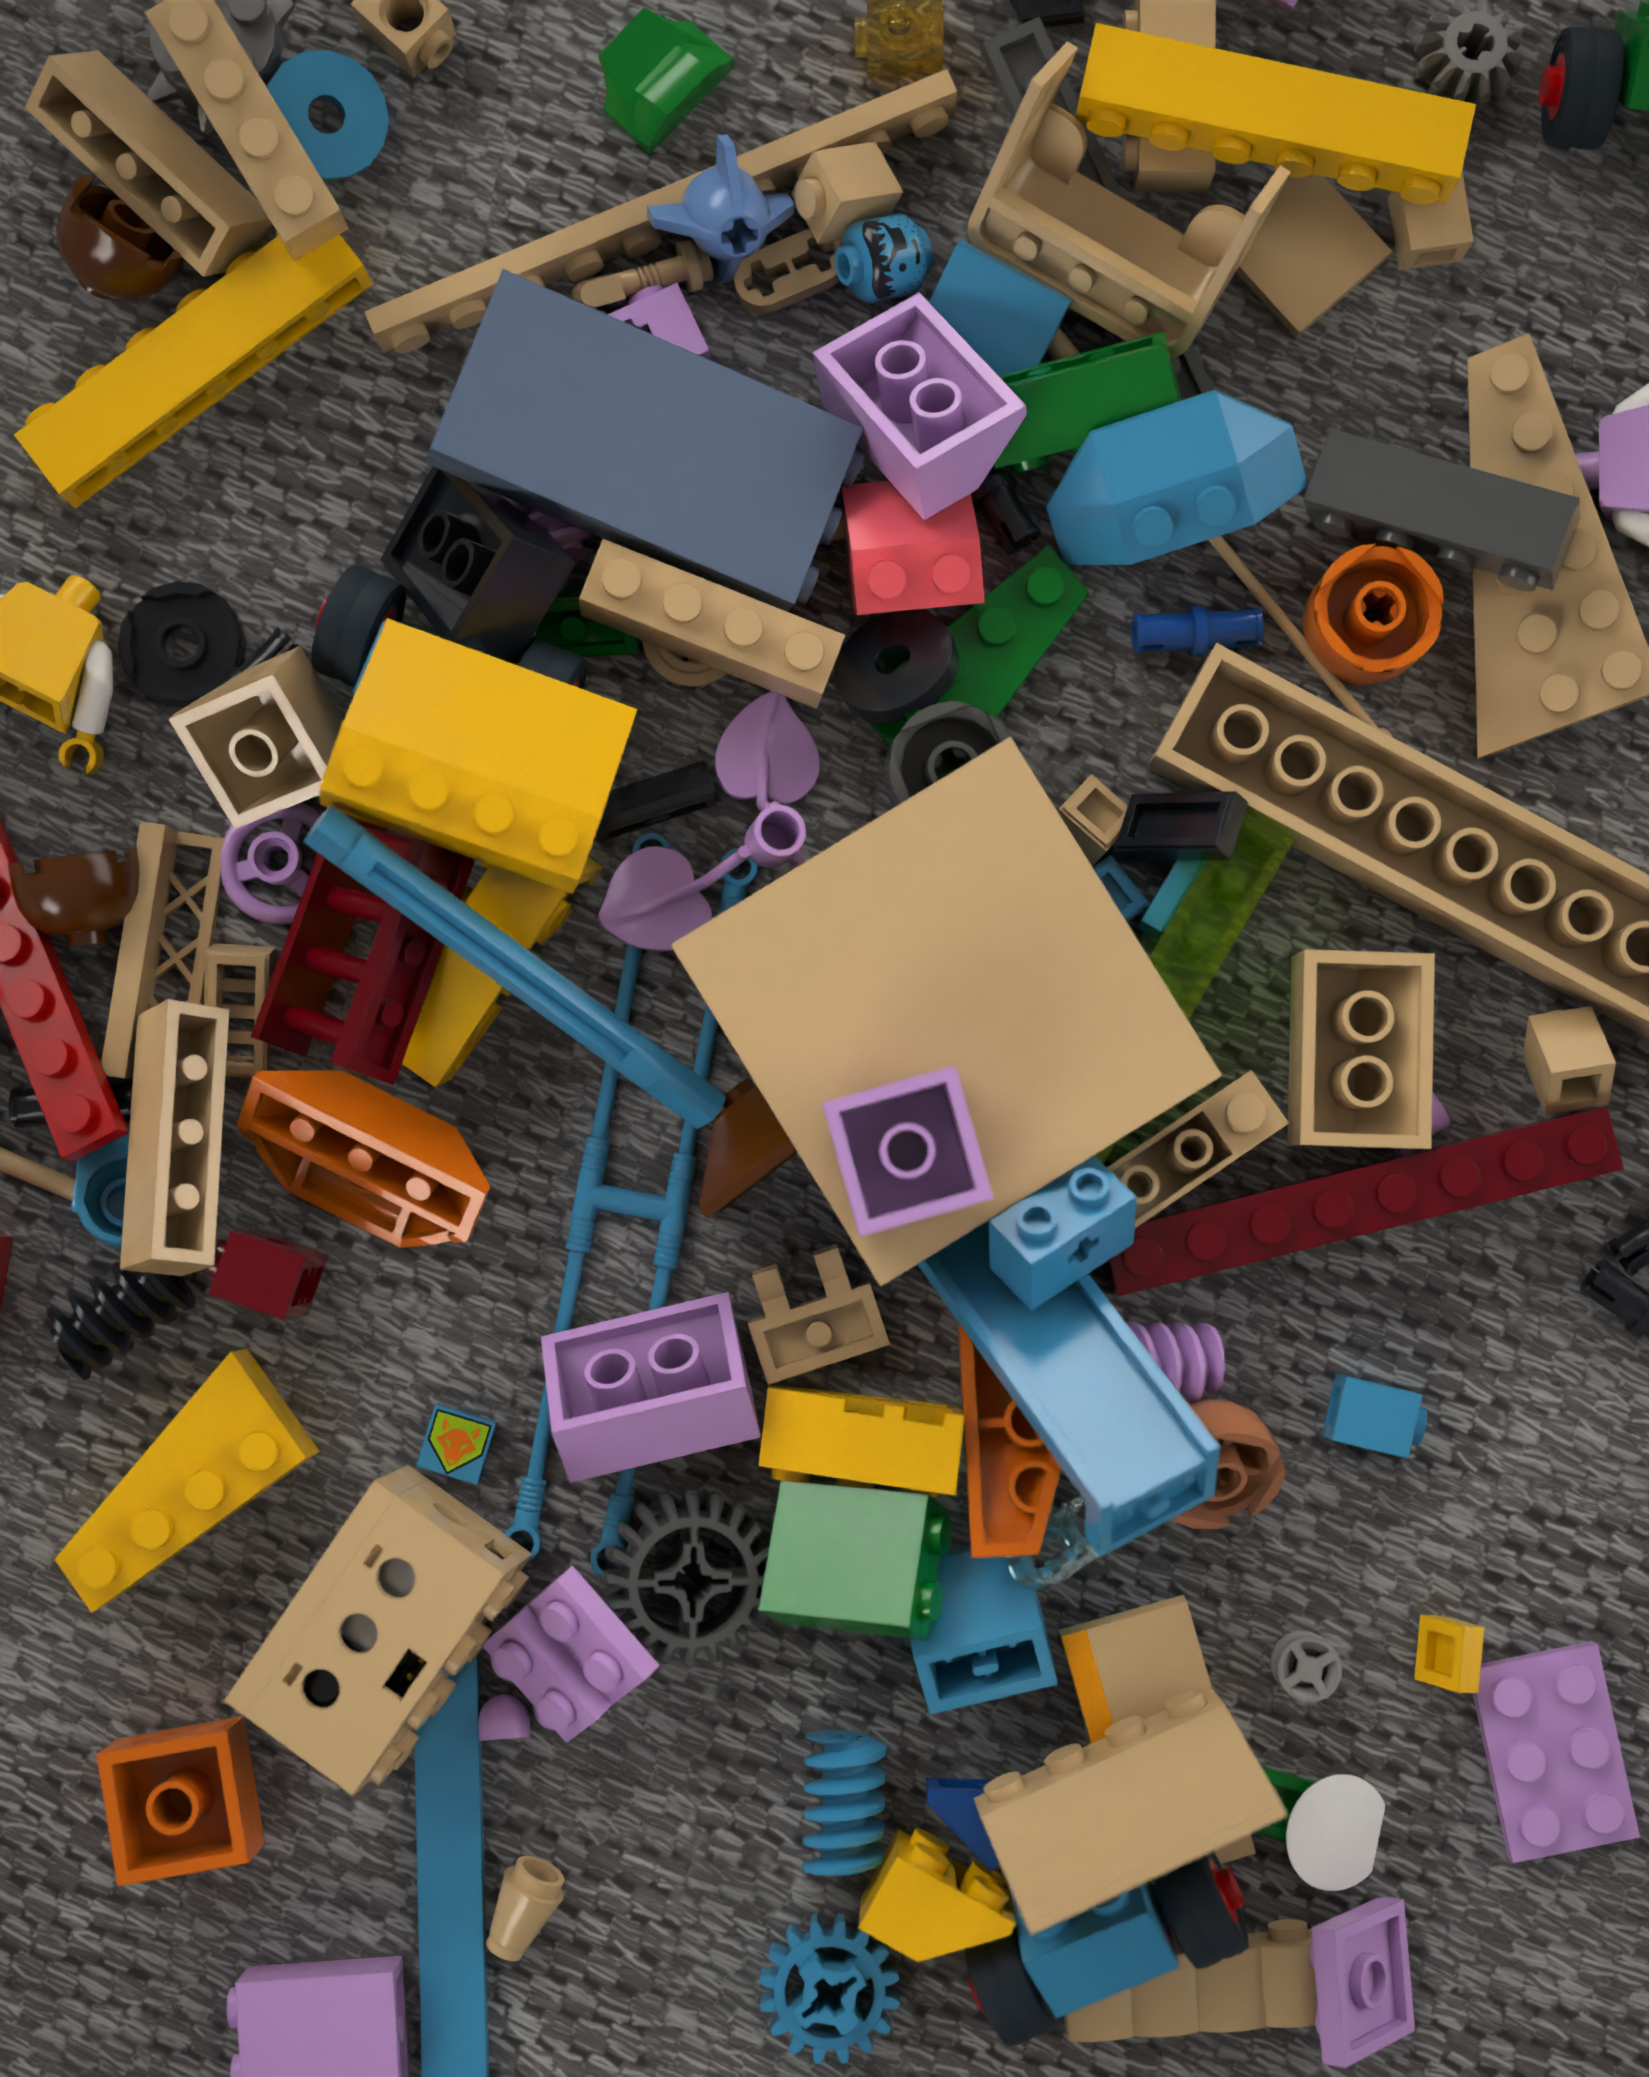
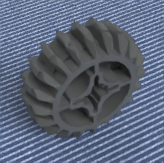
M694 1488L684 1489L682 1508H676L671 1495L668 1492H662L658 1495V1503L662 1513L653 1516L649 1508L640 1503L635 1507V1511L644 1524L637 1531L625 1522H620L617 1526L618 1533L629 1544L627 1548L617 1545H608L606 1547V1557L614 1563L621 1564L622 1567L621 1569H608L601 1573V1581L604 1586L621 1588V1590L605 1598L604 1602L613 1612L627 1610L619 1619L631 1633L639 1629L635 1638L646 1650H649L658 1640L656 1659L659 1663L667 1664L672 1659L676 1647H680V1658L685 1667H693L695 1665L697 1648L702 1647L711 1663H718L721 1659V1653L717 1643L726 1639L732 1649L739 1651L743 1648L744 1644L735 1631L742 1624L755 1633L760 1631L762 1627L760 1621L750 1612L753 1606L759 1608L762 1591L758 1590V1586H763L766 1567H757V1565L767 1561L770 1544H753L763 1532V1527L757 1520L746 1522L739 1527L744 1519L746 1509L738 1502L730 1505L721 1515L723 1496L718 1492H710L702 1509L699 1508V1498ZM700 1527L715 1530L728 1537L735 1548L739 1566H726L722 1561L705 1559L704 1544L700 1540ZM680 1529V1534H676L675 1548L671 1555L663 1561L648 1563L647 1568H641L645 1556L653 1545L665 1535ZM692 1557V1562L703 1575V1579L700 1583L693 1580L696 1587L688 1590L687 1599L685 1590L675 1579L678 1571L685 1574L682 1567L691 1564ZM732 1587H737L732 1599L720 1613L710 1620L699 1624L700 1621H703L704 1607L711 1597L718 1593L731 1592ZM638 1588H652L655 1593L672 1595L675 1600V1610L679 1615L678 1626L663 1623L647 1613L641 1604Z

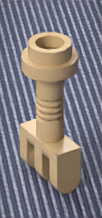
M690 240L681 241L676 244V257L655 262V264L650 263L648 266L644 265L643 267H637V269L632 268L579 281L572 288V298L589 307H599L624 300L626 297L632 296L650 286L660 285L665 287L685 281L687 290L690 293L703 289L704 282L713 280L710 256L703 253L697 244L693 245Z

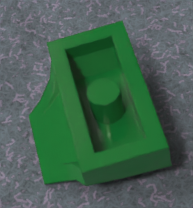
M642 8L598 55L607 88L603 108L604 114L650 155L734 68V59L690 21H673L647 8Z

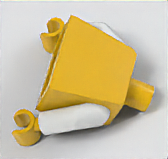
M77 575L69 576L55 595L29 582L17 583L5 595L0 594V701L64 734L67 733L72 725L77 730L76 737L68 739L62 744L59 749V760L65 768L70 767L75 749L82 745L88 750L90 755L86 766V774H94L100 769L104 760L103 749L95 741L96 734L104 732L113 696L112 652L104 643L101 621L91 614L100 602L101 594L92 583Z

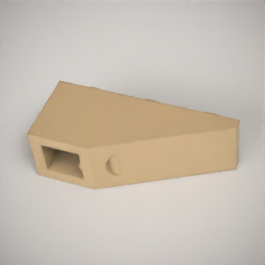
M1250 1070L1107 1168L1137 1197L1136 1228L1289 1124V1122L1254 1072Z

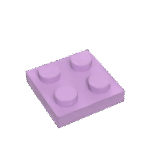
M1394 1897L1375 1898L1311 1927L1310 1960L1315 1969L1318 2002L1315 2023L1316 2030L1321 2039L1322 2064L1347 2068L1414 2032L1415 2023L1404 1899Z

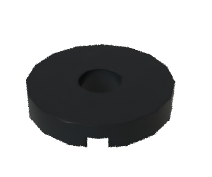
M176 581L154 587L140 597L142 600L136 604L132 612L128 611L121 623L118 651L124 672L141 693L165 706L185 708L224 684L229 679L225 672L234 663L239 667L244 663L247 641L240 617L225 598L202 584ZM180 628L194 630L198 636V648L195 654L184 661L170 659L166 653V641L169 635Z
M917 609L889 612L875 617L858 628L841 647L834 665L835 687L853 715L869 723H898L907 720L904 714L912 712L917 708L922 710L939 702L954 682L960 666L959 653L955 647V640L941 618L924 610ZM905 659L909 660L908 664L899 672L890 675L885 674L886 670L893 663Z

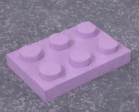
M1589 1641L1482 1663L1479 1693L1472 1694L1508 1859L1512 1863H1518L1639 1838L1640 1834L1598 1644Z

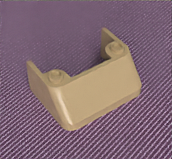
M1067 41L1035 75L1027 88L968 222L969 239L975 247L1073 299L1069 308L1125 341L1165 331L1172 359L1186 352L1206 322L1251 247L1291 171L1280 165L1250 206L1246 215L1226 205H1210L1197 213L1185 234L1077 172L1087 149L1085 130L1074 115L1053 103L1078 50V47Z

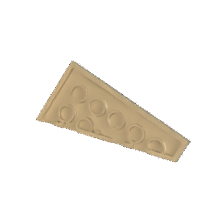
M1529 333L1471 356L1467 360L1470 468L1578 497L1580 500V520L1553 590L1536 586V589L1531 592L1517 590L1501 583L1498 580V574L1477 568L1473 569L1477 760L1649 697V647Z

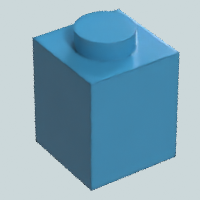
M1335 1373L1322 1436L1332 1441L1409 1459L1411 1446L1420 1445L1426 1429L1427 1409L1420 1407L1423 1395Z

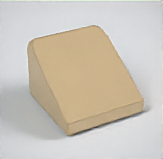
M1091 774L1057 810L1092 867L1118 839L1128 805Z

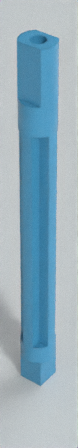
M333 805L317 819L303 841L308 846L437 938L696 1129L711 1122L718 1115L724 1105L726 1095L619 1018Z

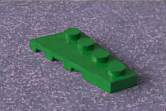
M1049 544L984 597L985 603L975 604L947 627L955 640L960 666L952 686L938 703L957 701L970 704L997 718L1087 598L1089 591ZM909 660L904 662L891 674L897 673L900 670H902L908 664ZM917 708L912 712L904 714L907 718L905 721L894 724H869L886 745L890 747L902 726L921 709ZM947 755L941 756L942 764L935 771L936 776L940 780L960 768L963 763L951 764Z

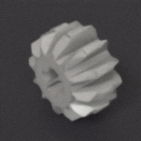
M1457 0L1451 4L1447 14L1437 11L1429 18L1426 24L1427 32L1419 36L1414 48L1415 55L1421 58L1415 68V79L1431 80L1435 78L1427 94L1440 96L1445 90L1451 94L1450 99L1464 101L1465 97L1468 96L1469 103L1476 104V112L1486 107L1490 96L1499 100L1506 95L1512 85L1511 77L1518 74L1523 64V56L1516 52L1522 43L1523 31L1504 29L1510 19L1509 10L1498 13L1493 17L1487 13V0L1478 1L1473 11H1470L1462 0ZM1466 48L1475 53L1472 60L1464 56Z

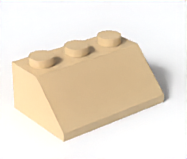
M1304 949L1291 957L1289 1124L1287 1147L1431 1149L1434 953Z

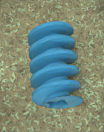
M818 1730L807 1733L805 1738L822 1744L823 1752L806 1756L804 1758V1765L822 1771V1778L806 1782L803 1791L821 1797L822 1804L803 1810V1818L821 1824V1831L803 1836L802 1844L820 1850L821 1857L803 1862L802 1870L808 1874L837 1877L860 1874L875 1869L883 1864L885 1859V1851L881 1846L874 1843L884 1836L885 1824L874 1815L884 1811L886 1798L882 1793L874 1789L885 1783L887 1772L883 1767L874 1764V1762L886 1756L887 1745L878 1738L857 1731Z

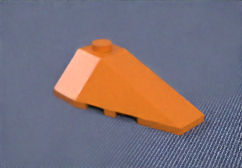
M957 1321L962 1412L965 1415L963 1431L971 1558L1039 1555L1061 1466Z

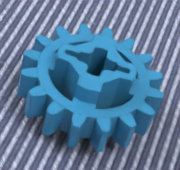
M818 1913L811 1914L810 1931L804 1934L791 1923L786 1929L789 1946L786 1948L781 1944L772 1942L768 1950L769 1959L777 1967H764L760 1971L759 1984L774 1989L760 1996L761 2012L777 2011V2014L770 2022V2033L775 2037L789 2031L791 2033L789 2053L796 2055L805 2044L813 2047L814 2064L821 2065L826 2050L833 2049L836 2050L841 2064L848 2063L849 2046L855 2043L867 2054L873 2050V2040L870 2031L874 2029L888 2034L891 2030V2019L883 2009H898L900 2005L899 1992L886 1987L899 1981L898 1965L881 1964L889 1955V1946L881 1941L870 1946L868 1944L870 1935L858 1929L859 1926L854 1933L846 1930L844 1913L837 1914L833 1927H824ZM836 1947L849 1951V1953L845 1956L824 1953L821 1948ZM796 1964L799 1968V1975L803 1979V1986L793 1992V1996L788 1999L786 1980L790 1970ZM872 1977L874 1985L872 1998L868 2007L863 2012L856 1999L857 1992L867 1986L866 1980ZM825 1979L831 1986L841 1981V1997L834 1999L828 1992L818 1996V1981ZM813 2023H821V2024L832 2025V2026H835L836 2028H834V2029L820 2028V2027H816V2026H814V2025H812V2024H813Z

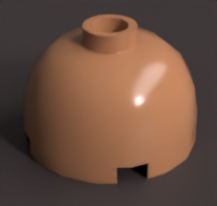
M1208 1399L1189 1404V1407L1220 1446L1215 1496L1172 1518V1520L1193 1529H1220L1231 1526L1227 1516L1238 1514L1247 1508L1250 1517L1264 1510L1279 1493L1285 1477L1284 1463L1280 1456L1278 1444L1267 1426L1256 1413L1229 1400Z

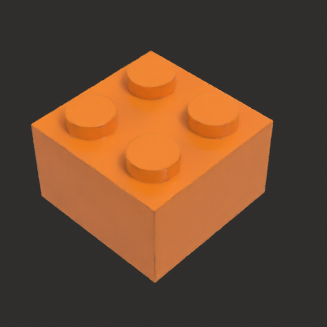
M245 1716L117 1738L96 1754L117 1887L246 1864L265 1845Z

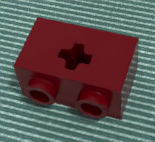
M260 1230L230 1231L227 1241L220 1239L215 1245L214 1266L207 1268V1276L214 1278L208 1294L282 1320L305 1316L309 1314L329 1254Z

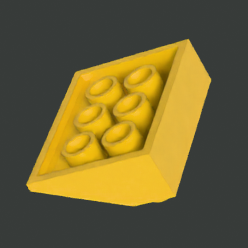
M387 618L343 721L319 787L320 805L328 808L333 805L342 813L573 894L580 880L637 709Z

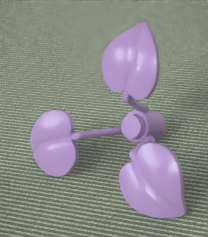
M770 691L747 705L728 725L716 748L714 768L723 791L736 799L757 797V808L762 811L748 828L745 835V845L741 846L734 854L696 880H694L693 869L689 861L673 849L653 846L637 850L621 862L613 874L598 914L601 927L614 938L638 949L659 952L673 951L670 944L702 926L712 918L710 905L699 891L712 885L743 861L751 858L756 864L766 868H777L788 862L792 870L805 862L806 857L804 853L799 851L806 837L804 820L797 811L785 805L799 801L814 787L819 776L820 758L811 733L794 713L785 696Z

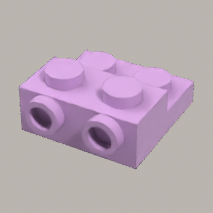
M573 1565L506 1620L485 1641L483 1647L491 1656V1665L494 1672L506 1681H513L533 1704V1712L538 1723L546 1729L555 1730L566 1743L596 1722L615 1702L643 1683L659 1667L655 1659Z

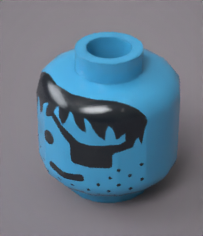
M889 213L859 219L850 224L841 239V247L836 250L834 261L836 273L841 283L848 286L850 291L860 301L874 304L910 296L918 291L932 268L933 253L930 239L921 226H918L906 214Z

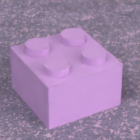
M956 1065L822 1103L859 1236L993 1199Z

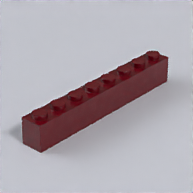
M1608 1107L1589 1108L1150 1218L1134 1229V1243L1105 1262L1104 1267L1111 1294L1123 1296L1624 1170Z

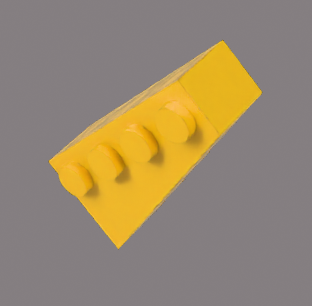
M587 857L578 884L588 882L592 885L604 867L590 857ZM484 862L480 864L487 870L474 889L470 886L465 887L461 898L463 903L529 951L535 942H538L540 945L545 944L556 930H560L573 912V909L570 908L571 903L566 900L570 894L569 892ZM444 945L402 1064L435 1088L451 1080L501 1012L503 1007L495 1002L499 995L502 993L508 997L512 993Z
M243 1348L231 1351L54 1560L90 1612L93 1613L113 1602L320 1451L249 1350Z

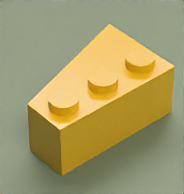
M769 1384L767 1388L759 1466L772 1468L771 1478L782 1481L808 1483L810 1474L836 1478V1486L873 1489L874 1484L900 1487V1492L929 1494L933 1498H936L938 1493L956 1496L965 1415L961 1408L955 1405Z

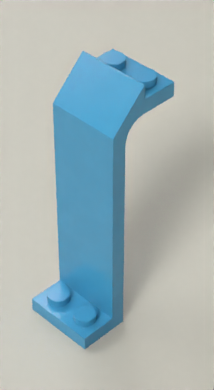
M990 1220L917 1264L1086 1501L1085 1538L1099 1558L1215 1496L1220 1446L1089 1274L1030 1311L989 1268Z

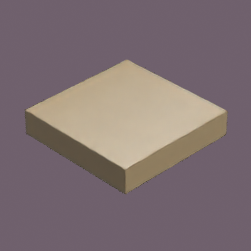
M1314 174L1302 178L1289 176L1236 273L1290 333L1297 338L1390 257L1392 250L1324 176Z

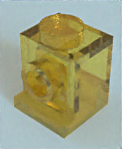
M867 0V17L855 18V57H867V78H926L942 71L944 55L943 0ZM889 30L909 31L904 35L898 36L892 34Z

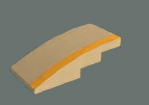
M1184 1595L1059 1630L1089 1744L1105 1738V1730L1119 1720L1131 1716H1140L1144 1720L1165 1710V1702L1180 1692L1193 1688H1199L1204 1692L1212 1688L1188 1603ZM1251 1833L1213 1850L1220 1864L1256 1854Z

